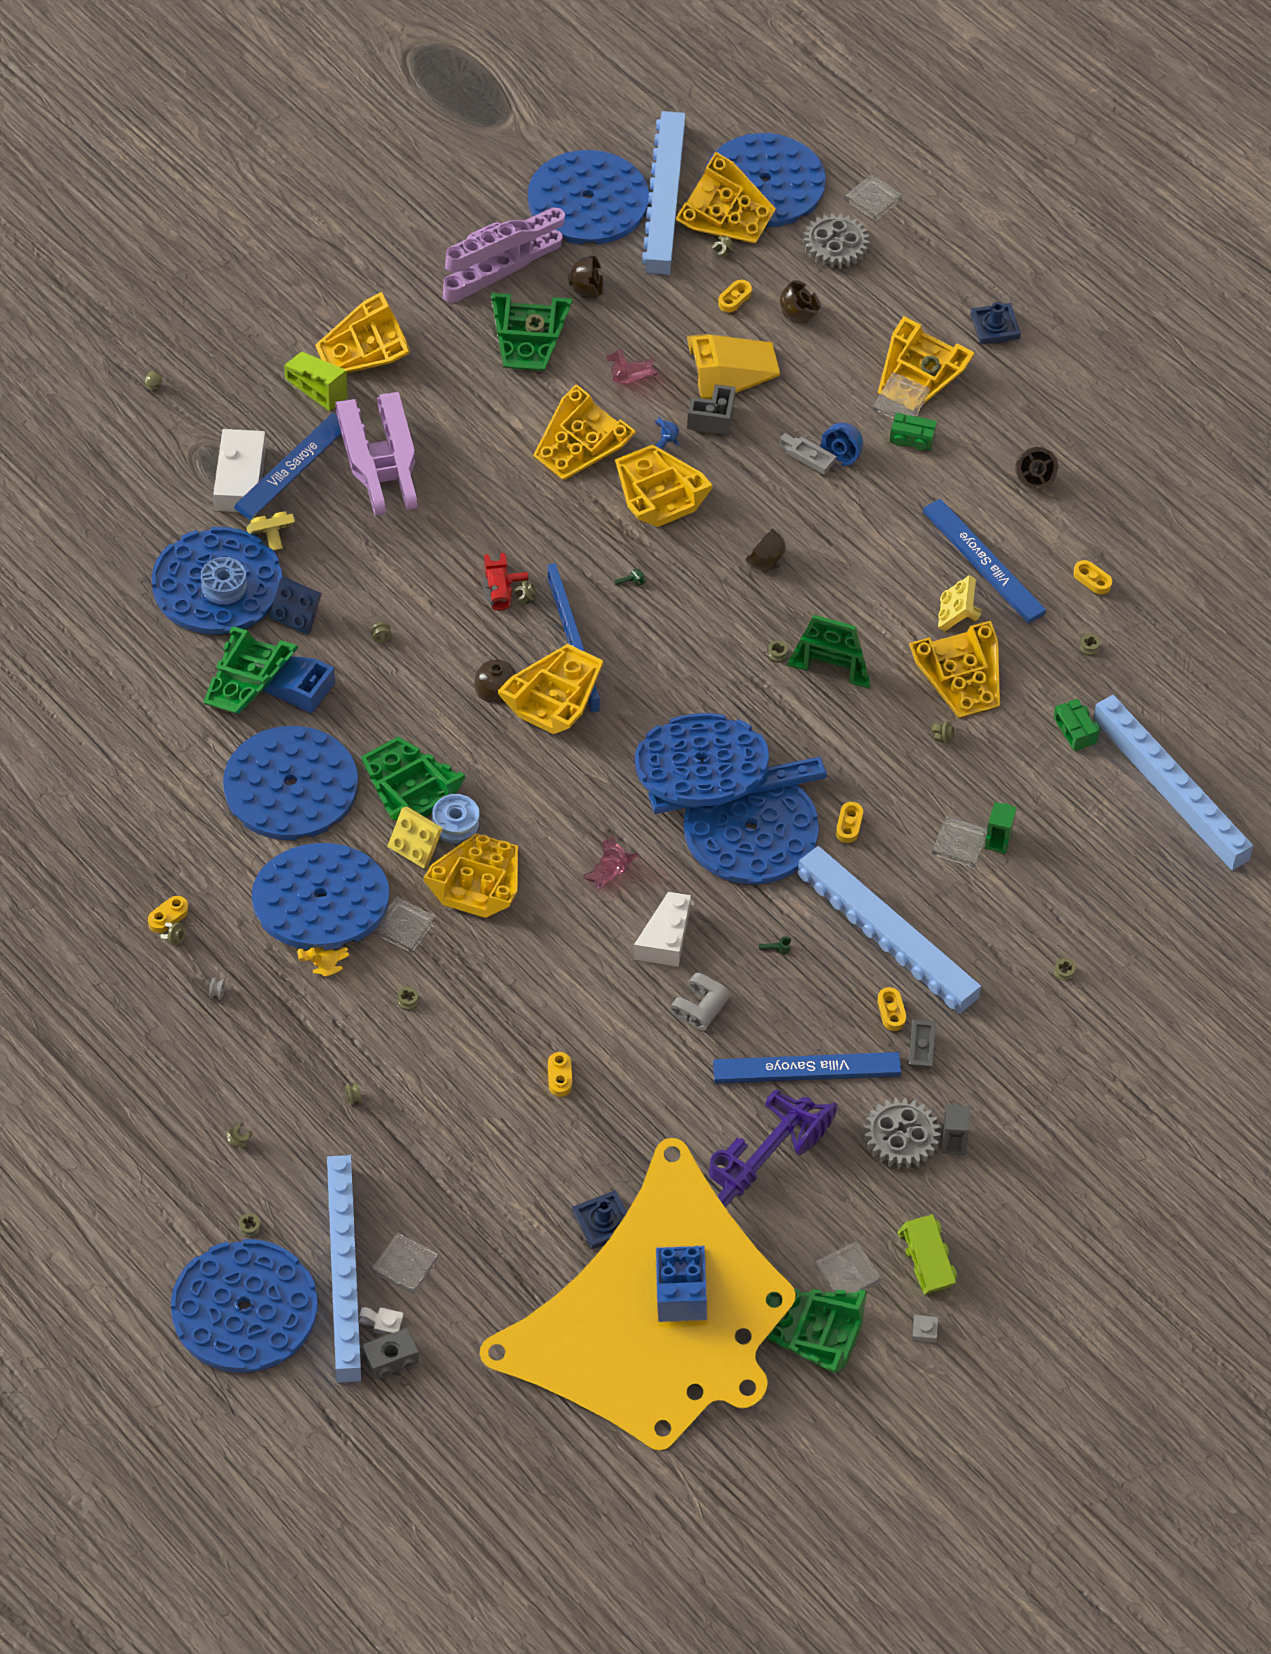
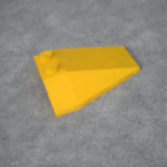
M382 292L363 301L315 345L321 360L345 369L346 373L389 364L410 353V347L398 320Z
M903 316L892 334L878 394L914 413L966 369L975 353L957 343L955 347H952L924 333L920 324ZM934 355L938 358L940 370L935 376L922 371L921 361L924 357ZM930 362L929 366H925V368L932 370L936 363Z
M653 444L615 459L627 507L637 519L656 527L695 512L713 488L703 473Z
M566 644L510 677L498 690V694L517 717L552 734H556L569 729L583 714L604 663L603 660Z

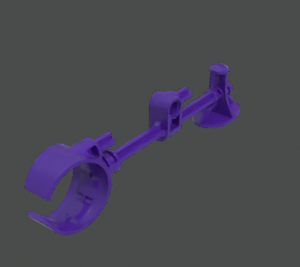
M778 1089L774 1090L767 1097L765 1107L772 1110L782 1121L749 1160L743 1163L738 1159L748 1147V1144L742 1138H736L726 1151L720 1150L711 1156L709 1176L724 1188L717 1196L726 1208L735 1196H743L744 1190L749 1189L751 1183L757 1179L756 1172L788 1135H791L795 1154L798 1156L811 1149L832 1124L838 1110V1104L835 1102L831 1104H815L809 1097L805 1098L804 1096L797 1101L781 1093ZM823 1109L815 1114L809 1113V1110ZM797 1125L801 1128L798 1140H796L793 1130ZM717 1165H723L726 1168H719Z

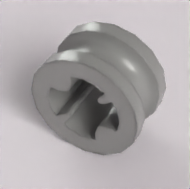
M213 977L209 989V998L216 996L219 1000H222L225 990V979L217 981V978Z

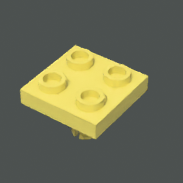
M284 511L275 513L270 519H266V516L253 518L246 528L250 534L266 533L269 548L276 551L283 549L278 530L290 527L295 521L293 514L287 515V512Z
M967 576L941 595V606L938 615V628L945 632L966 617L972 621L979 619L981 609L973 606L976 584L974 577Z
M406 806L401 809L387 847L420 867L426 868L429 866L443 828Z

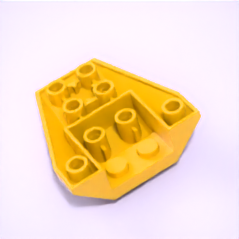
M715 152L705 168L702 178L675 220L694 231L717 236L721 235L722 237L728 236L731 239L756 244L776 208L733 161Z
M712 334L687 336L690 354H694L697 365L698 388L701 399L712 400L715 384L736 387L735 393L780 376L772 342Z
M576 384L561 399L533 456L564 481L622 448L636 431L621 419L617 422L593 402L591 395Z
M991 621L970 626L965 633L933 642L929 637L909 643L916 665L958 719L1000 706L998 639Z
M475 833L434 862L425 874L423 881L442 905L486 918L510 907L517 894L518 846Z

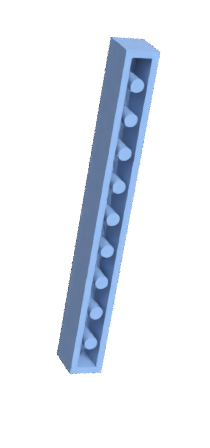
M661 111V119H657L656 131H659V134H655L654 146H658V148H654L653 160H656V163H652L651 175H655V178L651 177L650 190H653V192H649L648 204L652 205V207L647 208V219H650V222H646L645 234H649V236L644 237V249H647V252H643L642 264L646 265V273L670 275L685 113Z
M1114 695L1097 703L1093 721L1098 723L1104 733L1232 871L1248 862L1253 848L1252 843Z
M817 846L799 860L798 874L804 882H808L813 886L820 896H824L835 909L843 912L851 923L858 925L867 937L873 938L882 950L889 952L901 966H905L910 970L917 980L925 983L933 994L940 996L949 1008L955 1009L961 1014L979 999L980 984L822 848Z
M351 1155L327 1156L337 1383L360 1382L361 1365Z

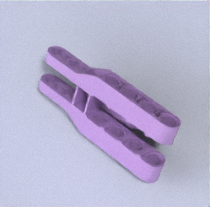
M551 208L526 220H509L502 224L495 222L468 235L467 240L449 247L446 251L445 269L455 273L444 279V300L450 303L458 302L527 266L533 260L559 249L562 245V234L555 229L563 226L565 219L564 211L559 208Z
M399 392L381 394L377 397L387 441L369 443L365 439L364 424H361L360 408H357L355 399L335 402L336 413L352 474L367 487L374 515L386 514L380 482L397 479L406 510L417 509V498L411 479V473L415 465V450Z

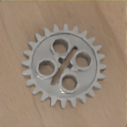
M831 213V217L828 218L824 214L823 220L816 217V223L811 221L810 227L806 226V232H804L803 247H805V252L810 253L809 258L816 257L815 263L823 261L822 266L828 263L831 268L834 265H838L839 269H841L842 264L849 267L850 262L856 265L857 259L863 260V255H866L867 249H869L867 229H863L862 223L857 224V219L850 221L849 215L846 218H842L841 213L838 217Z
M894 1098V1104H890L888 1100H885L884 1107L878 1104L876 1111L871 1110L870 1117L866 1118L864 1141L867 1142V1150L873 1149V1157L880 1155V1163L888 1160V1167L893 1162L897 1163L898 1169H900L902 1164H905L907 1169H910L912 1162L918 1167L920 1159L926 1163L928 1155L933 1157L934 1149H938V1141H940L941 1134L939 1133L940 1125H936L937 1117H931L932 1110L924 1112V1104L917 1107L916 1100H913L911 1104H907L906 1098L903 1099L902 1103H899L898 1099Z

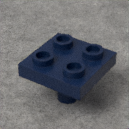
M995 302L991 306L971 308L970 315L980 345L1020 339L1021 332L1011 303L1002 304Z
M282 577L278 584L269 618L309 634L312 630L322 593Z
M616 1190L572 1207V1213L591 1250L605 1245L627 1214Z

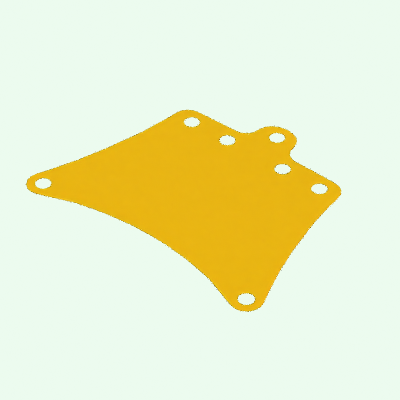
M668 1138L658 1144L639 1193L624 1219L598 1254L577 1277L536 1311L521 1321L487 1338L482 1343L479 1354L485 1366L536 1384L565 1397L614 1423L654 1450H663L671 1446L711 1402L723 1400L738 1408H747L755 1405L763 1397L768 1383L765 1373L756 1362V1350L793 1305L795 1291L793 1286L757 1250L728 1213L710 1187L686 1144L677 1138ZM670 1146L677 1147L680 1150V1158L676 1162L667 1161L664 1158L666 1148ZM705 1246L707 1320L658 1322L656 1248ZM770 1292H778L782 1296V1304L779 1307L771 1308L767 1305L766 1296ZM741 1328L748 1329L752 1335L750 1342L744 1345L739 1344L735 1340V1333ZM500 1344L504 1347L505 1356L501 1360L496 1361L489 1357L488 1351L492 1345ZM748 1379L755 1383L756 1391L751 1396H745L740 1392L739 1385L743 1380ZM691 1384H699L703 1388V1396L699 1400H692L687 1396V1388ZM666 1420L671 1424V1432L667 1436L662 1437L655 1433L654 1426L658 1421Z

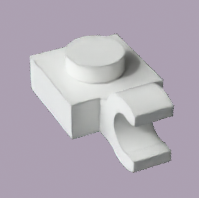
M362 1307L359 1323L374 1326V1333L386 1336L400 1330L403 1313L381 1307L379 1312L375 1313L369 1308Z

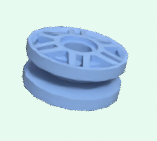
M450 794L442 797L435 803L432 811V822L443 828L439 837L441 840L451 844H461L477 833L479 829V808L471 798L461 794Z

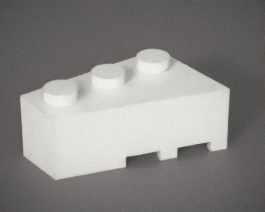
M673 892L666 894L635 942L633 960L679 967L690 912L691 895Z

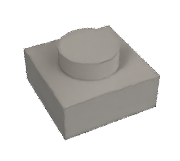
M914 1315L912 1341L936 1343L938 1317Z

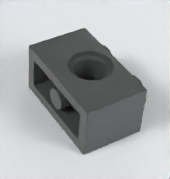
M408 1328L362 1344V1356L373 1380L387 1378L396 1371L411 1369L415 1364L419 1363L418 1350ZM389 1354H395V1355H396V1356L393 1357V1358L387 1357V1355H389Z

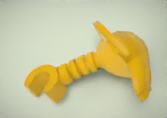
M313 947L308 951H303V949L297 951L299 961L313 962L318 967V969L313 970V973L322 974L325 977L343 970L342 966H336L337 962L349 956L348 948L346 947L337 951L333 949L323 950V947H315V949Z

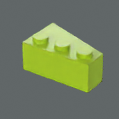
M302 351L284 365L285 379L328 411L336 407L335 402L344 401L347 398V376L345 369Z
M933 1214L905 1222L897 1233L900 1238L905 1237L909 1247L905 1251L908 1257L912 1256L915 1265L913 1270L924 1295L952 1287L956 1283L957 1273L954 1266H950L948 1260L949 1249L947 1244L942 1242L940 1236L942 1230L939 1221L935 1220Z

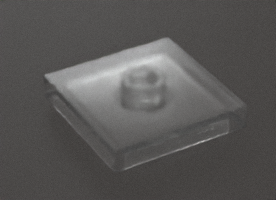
M872 174L845 195V201L875 221L902 199L900 192Z
M892 372L873 409L892 418L895 417L896 412L917 416L930 392V388Z
M946 816L932 850V855L975 868L986 841L987 828Z
M396 896L388 907L382 922L373 933L412 953L435 922L436 916Z
M397 1232L372 1268V1273L414 1294L439 1258V1253Z
M857 1241L815 1261V1267L832 1292L846 1290V1292L857 1293L858 1290H866L881 1282L880 1275Z

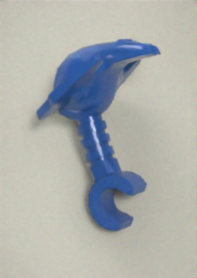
M659 416L658 420L654 422L658 427H661L662 438L655 446L662 450L668 442L672 441L675 445L679 446L680 444L676 439L679 434L678 426L673 422L662 420Z

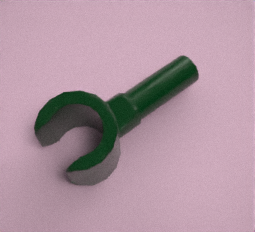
M634 569L629 576L616 579L614 583L618 585L634 581L636 585H642L646 580L644 578L645 575L640 569Z
M784 936L780 939L779 943L759 944V950L774 949L783 955L787 954L791 946L785 945L790 944L791 938Z

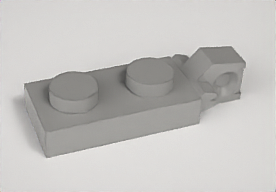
M784 433L780 438L779 447L784 449L787 454L823 475L836 462L835 455L803 437L794 439Z

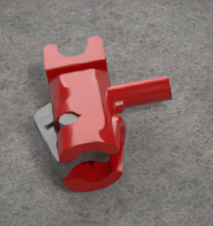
M505 553L500 554L498 561H492L490 556L485 554L484 569L487 578L481 582V586L492 609L498 611L505 610L511 606L512 588L510 584L512 582L528 581V572L508 574Z

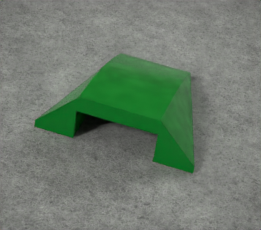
M491 293L503 368L545 371L573 299L552 297V305L550 306L511 303V294ZM537 314L542 316L544 319V331L542 333L528 332L526 330V319L530 315ZM536 322L532 323L534 328L539 327V324L536 325Z
M813 615L786 666L807 671L812 658L849 668V683L870 689L871 683L856 626Z
M231 626L229 631L231 637L229 642H225L223 648L225 653L222 660L218 661L216 666L218 672L216 677H212L203 703L238 715L278 675L299 648L297 645L281 640L277 646L255 640L247 630Z
M396 737L361 756V760L390 819L396 821L401 809L406 806L424 817L432 814L435 803L444 796L456 794L466 778L462 772L456 773L452 770L451 766L435 761V757L430 754L425 755L421 753L418 747L400 737Z
M794 1289L795 1301L768 1334L766 1339L837 1373L847 1365L862 1327L867 1291L858 1290L857 1293L846 1292V1290L822 1292L821 1289H812L811 1292H800V1289ZM770 1292L766 1296V1303L769 1307L777 1308L782 1304L783 1299L780 1293Z

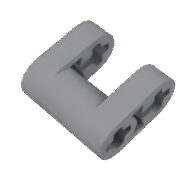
M695 973L689 980L688 986L694 993L703 997V1000L697 1006L682 997H677L669 1009L678 1019L704 1031L729 1000L731 993L722 984L701 973Z

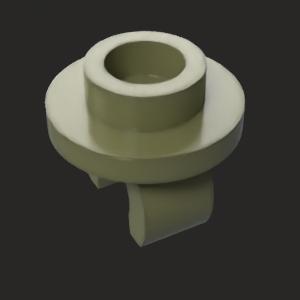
M720 235L718 238L721 241L715 242L712 248L716 252L723 248L718 254L724 258L728 255L729 250L731 252L734 251L732 247L735 244L728 236L723 238Z
M524 581L522 586L514 589L518 596L521 595L516 598L520 604H525L528 600H536L537 590L533 583Z
M945 721L943 725L933 724L931 732L935 733L934 740H943L944 743L948 744L951 739H954L955 729L949 721Z
M165 923V926L169 928V932L167 935L161 934L160 937L171 945H179L186 935L183 924Z
M243 1122L226 1132L228 1142L235 1148H245L247 1145L246 1140L253 1134L252 1131H249L246 1135L241 1134L240 1128L244 1125Z

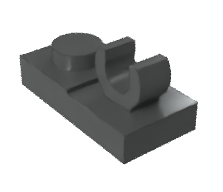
M912 1020L909 1067L932 1069L936 1021Z

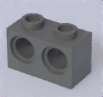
M961 1104L946 1105L942 1127L941 1153L965 1155L969 1135L970 1106H963Z

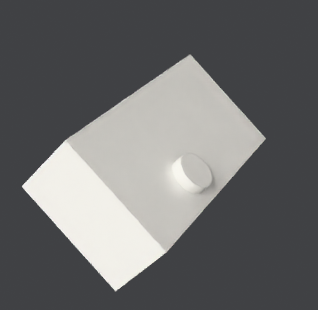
M222 429L213 494L215 511L238 512L234 509L235 504L262 479L266 452L265 431Z

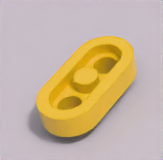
M746 280L733 282L720 294L718 298L719 308L724 312H734L750 298L752 292L751 284Z
M1082 560L1075 564L1073 572L1075 579L1091 591L1102 595L1111 590L1112 578L1099 567L1087 560Z
M847 802L841 807L836 836L843 843H852L858 838L863 818V808L860 804Z
M181 896L169 898L149 914V928L155 933L168 931L169 928L165 926V923H178L187 916L189 912L187 900Z
M887 987L882 989L878 994L877 1003L883 1025L891 1031L901 1030L906 1023V1012L901 994L895 988Z
M563 1052L553 1053L548 1059L549 1090L558 1097L566 1096L572 1090L571 1059Z

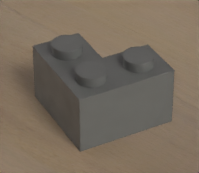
M715 384L712 400L691 397L687 429L729 435L736 387Z

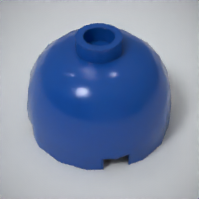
M840 422L833 424L821 437L820 447L835 455L836 460L842 462L840 466L851 465L860 456L863 449L862 434L850 423Z

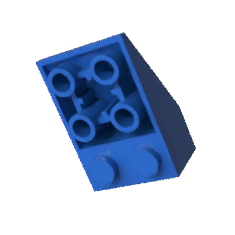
M292 656L264 691L312 714L335 684L334 667L315 658Z
M705 1246L656 1248L658 1322L707 1320Z

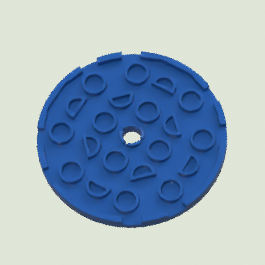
M772 133L746 134L728 141L715 151L733 161L776 208L766 227H778L797 222V218L805 214L808 216L818 206L820 199L823 198L826 177L821 161L807 146L792 138ZM765 176L769 181H762L761 179Z
M578 150L556 156L544 163L535 172L528 187V207L532 217L551 208L563 210L565 213L564 224L555 230L561 232L562 237L566 238L567 242L583 245L584 242L603 244L628 235L639 226V222L646 215L649 205L648 186L640 171L625 159L603 151ZM584 194H585L586 196H587V195L592 196V198L589 199V198H587V197H584Z
M210 527L211 530L198 532L195 530L182 535L181 539L173 545L170 543L155 562L152 572V590L155 601L162 613L180 627L203 634H227L231 626L246 629L262 620L272 610L280 578H282L279 559L272 548L269 549L263 544L262 539L236 528ZM219 557H230L243 564L246 570L247 590L241 599L230 604H217L209 601L204 596L201 589V570L210 560Z
M714 713L683 715L670 719V723L662 727L657 725L646 734V738L642 743L639 742L635 752L636 774L648 791L665 801L693 808L699 806H720L723 803L736 800L748 794L760 784L769 766V750L761 734H757L752 730L751 725L742 720L733 721L726 719V715Z
M282 726L262 731L250 737L234 751L224 771L223 787L226 803L230 811L243 822L246 828L268 838L297 840V837L307 835L313 837L328 831V827L336 822H340L348 814L357 796L358 774L351 754L334 737L309 727ZM294 778L295 784L287 785L285 783L287 780Z
M792 785L744 795L720 806L688 807L684 815V836L694 858L714 875L741 884H765L781 880L796 872L799 860L815 848L819 831L818 815L814 804L803 789L798 785ZM751 823L755 824L757 827L756 830L745 828V825Z
M314 843L282 852L271 859L260 870L252 888L253 911L255 917L257 916L261 922L262 928L280 942L301 949L309 950L310 947H323V950L340 948L342 944L352 940L357 942L378 927L388 910L389 885L383 870L366 854L339 844ZM324 893H325V895H326L325 897L323 896V897H319V898L315 896V895L324 894Z
M243 1239V1242L229 1244L228 1241L210 1247L209 1251L201 1256L193 1258L179 1275L171 1297L172 1322L180 1342L201 1362L213 1368L229 1372L244 1373L264 1370L288 1359L309 1337L317 1316L315 1284L309 1271L304 1268L299 1259L283 1247L256 1239ZM243 1301L251 1304V1307L242 1309V1311L238 1307V1304Z

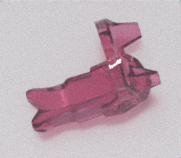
M621 349L606 356L607 361L615 362L612 367L613 381L617 383L628 384L634 382V380L658 375V370L653 367L655 363L654 358L644 362L636 361L629 363L625 361Z
M614 836L603 841L602 849L604 855L600 858V862L595 865V869L583 875L585 880L595 883L598 889H602L603 885L607 881H611L616 875L619 876L625 872L627 866L638 856L637 853L629 854L615 842Z

